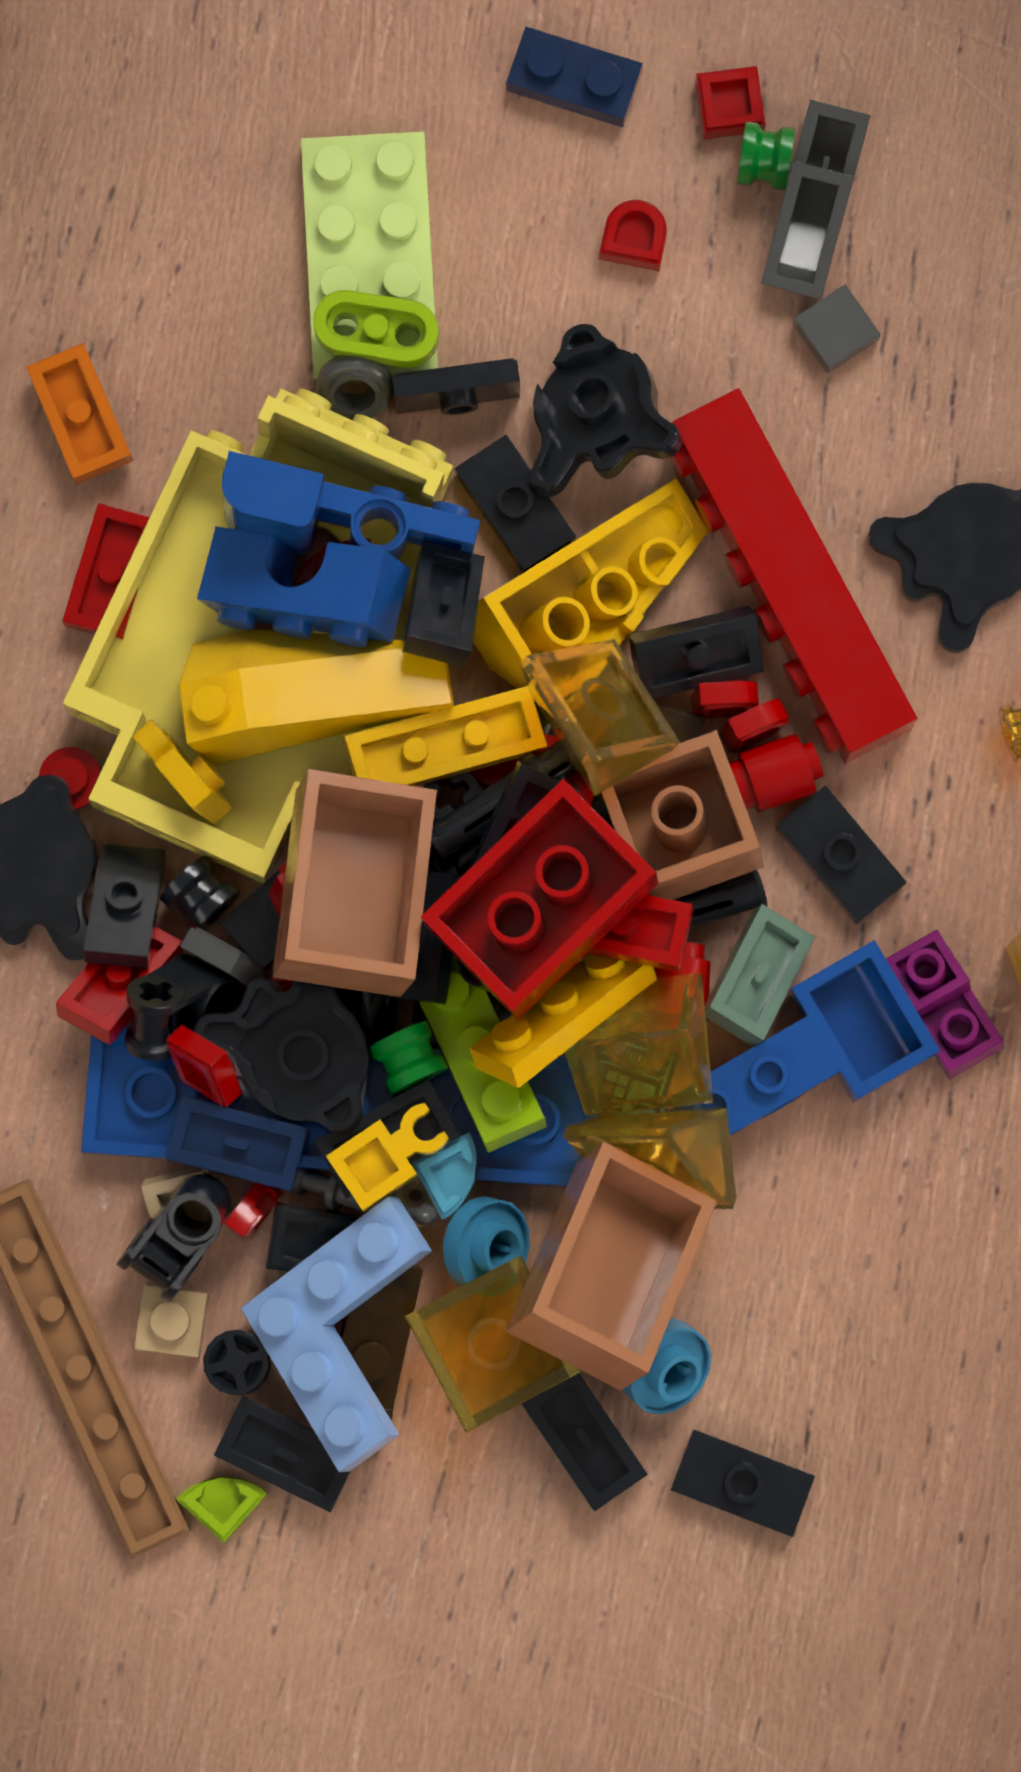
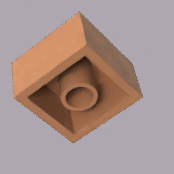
M717 730L595 774L613 829L657 873L659 884L648 895L674 900L764 867L760 844Z

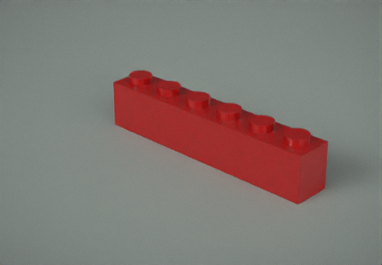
M740 388L672 421L683 437V445L679 452L669 459L680 478L684 479L691 476L701 495L700 498L695 500L698 513L708 531L712 534L720 530L730 549V552L724 554L727 567L740 588L749 585L760 605L753 610L757 616V623L769 643L779 640L789 659V662L783 664L786 677L799 698L808 695L819 715V717L813 720V725L827 752L831 754L838 750L846 764L911 731L918 718Z

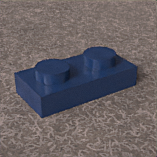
M525 26L506 82V91L623 128L642 73L643 63Z
M182 1096L165 1159L293 1192L309 1129Z

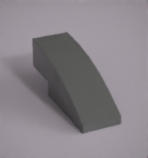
M810 99L761 284L818 299L822 298L871 115Z

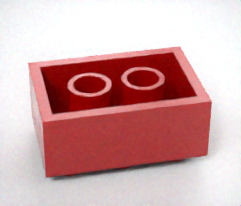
M562 779L420 918L443 945L519 1020L643 900L659 882L656 871Z

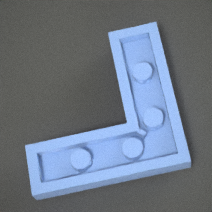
M399 1197L385 1198L241 1307V1310L339 1472L353 1470L399 1436L398 1431L333 1326L432 1252Z

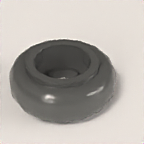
M340 355L331 358L320 369L315 383L316 394L327 399L332 404L330 411L353 420L355 414L370 418L378 416L388 406L393 394L392 376L386 366L374 360L356 356ZM353 380L362 381L371 386L367 391L360 394L345 393L338 388L342 383Z

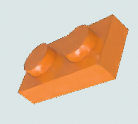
M84 343L26 366L76 485L134 461Z

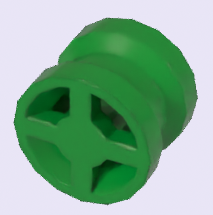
M745 122L737 184L749 186L756 180L769 182L773 189L786 191L795 128L781 127L776 132L763 130L758 123Z
M427 1021L404 1028L369 1047L373 1059L383 1063L388 1073L385 1084L391 1096L407 1091L428 1079L431 1080L449 1069L444 1057L434 1053L430 1044L433 1033Z

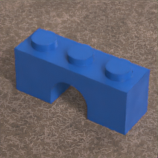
M215 527L197 599L218 613L217 621L219 623L248 631L254 630L256 622L271 624L276 632L300 639H309L311 631L330 633V639L353 647H366L368 639L385 642L393 641L411 569L386 550L328 542L323 563L317 574L307 583L293 587V572L298 556L297 552L272 534Z

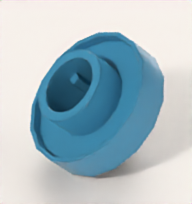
M487 1196L470 1199L461 1206L447 1225L443 1241L444 1263L450 1277L463 1288L487 1294L502 1291L512 1284L524 1268L530 1248L529 1227L523 1213L513 1203Z
M670 1318L649 1373L622 1389L623 1392L645 1412L660 1415L678 1410L689 1403L700 1391L710 1372L712 1354L707 1340L687 1322Z

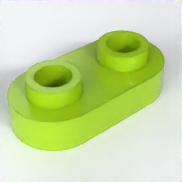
M339 290L324 297L314 312L313 324L316 338L320 346L333 356H356L374 360L383 365L414 368L429 361L435 354L439 344V328L436 317L428 307L417 301L351 290ZM343 319L353 320L358 325L357 330L350 336H341L334 330L339 321ZM405 329H412L420 336L417 343L412 346L399 344L396 337L399 332Z

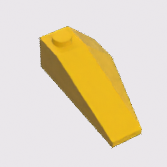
M677 478L478 601L473 643L489 669L517 689L529 686L533 700L546 710L602 674L611 662V656L627 635L636 629L644 618L643 614L661 590L670 584L709 532Z
M254 629L193 643L179 681L187 744L212 765L452 708L454 707L448 663L402 652L404 640L385 642L368 639L366 647H353L338 643L330 639L329 635L311 633L309 639H300L283 635L273 630Z

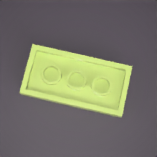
M424 131L301 138L314 383H316L320 369L331 358L336 357L326 352L320 346L313 324L316 307L328 294L339 290H351L413 300L424 304L435 316ZM343 319L336 324L334 330L341 336H350L357 330L358 325L353 320ZM405 329L399 332L396 340L403 346H412L417 343L420 336L412 329ZM437 350L429 361L418 367L401 368L385 366L392 377L399 373L438 368ZM353 380V381H347V382L342 383V384H348V383H365V382L358 381V380Z

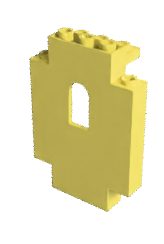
M280 388L276 398L267 396L257 418L259 435L249 456L324 474V482L368 493L371 486L392 488L406 494V502L431 508L434 501H443L452 481L453 465L445 462L446 454L440 449L419 440H412L410 446L387 436L389 429L385 425L370 417L355 414L353 420L330 411L332 404L327 399L309 390L298 389L296 394H292ZM191 430L62 704L67 714L118 736L89 796V801L94 809L201 857L206 856L212 862L263 884L269 879L290 834L295 792L307 770L312 769L353 776L343 743L344 736L386 724L212 765L226 782L219 791L233 807L215 825L188 805L155 766V761L150 758L132 737L152 719L160 729L164 728L178 743L186 756L194 761L200 754L187 744L179 681L193 643L245 631L219 623L217 621L218 613L197 599L215 527L228 528L224 517L222 476L228 452L241 453L243 445L232 437L218 431L209 430L206 437ZM384 519L370 520L361 528L363 537L365 539H372L371 543L376 545L387 544L397 535L394 526ZM321 521L318 522L317 528L328 531L339 542L350 540L349 528ZM411 543L406 544L403 554L398 559L411 570L393 640H404L417 556L421 546ZM137 591L124 638H116L115 635ZM312 631L313 634H330L325 632Z

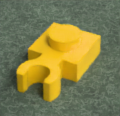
M152 719L132 736L150 758L155 761V766L195 812L215 825L233 808L219 791L226 782L218 771L201 755L194 761L190 760L172 736L164 728L160 729Z
M425 1103L410 1108L402 1118L400 1129L392 1135L380 1119L326 1156L363 1212L417 1176L416 1171L408 1161L410 1157L416 1153L420 1155L435 1154L443 1149L449 1141L445 1132L436 1135L435 1138L429 1141H422L415 1136V1123L430 1112Z

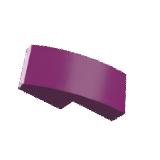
M937 929L886 958L939 1047L940 1052L935 1055V1058L949 1080L1004 1049L1003 1038L972 992L970 979Z

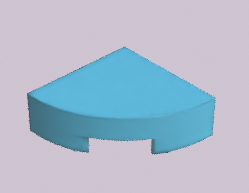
M470 1133L448 1143L439 1152L426 1155L412 1163L442 1221H445L465 1203L475 1183L477 1155Z

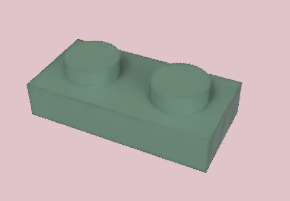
M761 904L752 911L701 1015L752 1047L763 1042L815 937Z

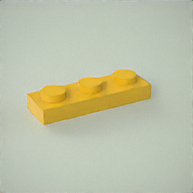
M529 686L345 735L343 739L353 776L415 787L521 758L528 753L536 754L547 748Z
M588 954L583 961L568 971L519 1020L511 1015L508 1019L496 1024L491 1032L469 1048L476 1069L516 1088H520L655 982L657 978L654 968L648 965Z

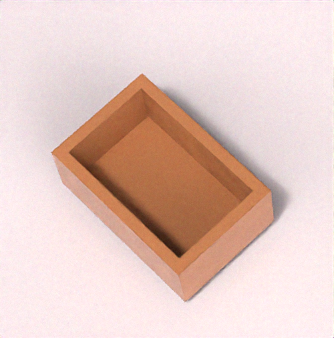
M312 769L307 770L295 792L273 978L401 997L416 978L422 925L420 917L423 915L437 790Z
M603 1141L576 1162L506 1332L618 1390L629 1386L650 1371L717 1201Z

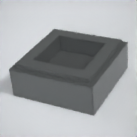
M846 284L794 317L793 320L794 327L827 374L877 342L881 335Z
M191 927L180 945L181 948L196 958L234 978L246 987L253 980L263 978L266 973L262 965L245 953L198 927L196 929Z

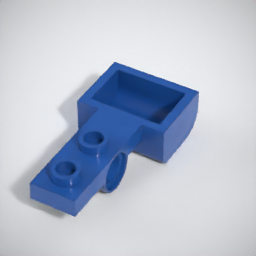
M233 451L228 452L222 476L224 517L228 528L272 534L297 552L298 555H304L311 550L319 521L349 528L350 545L383 549L397 559L403 554L407 543L422 546L423 541L470 553L474 551L480 520L468 517L469 510L457 504L434 501L431 508L406 502L407 495L392 488L371 486L368 493L324 482V474ZM384 519L394 526L397 535L387 544L376 545L363 537L361 528L370 520Z
M875 940L790 989L789 995L803 1019L668 1096L670 1103L700 1154L752 1123L788 1105L835 1075L838 1076L854 1103L940 1052L939 1047Z

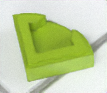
M217 1477L204 1480L189 1487L176 1500L225 1543L267 1496L268 1492L248 1480L236 1477Z

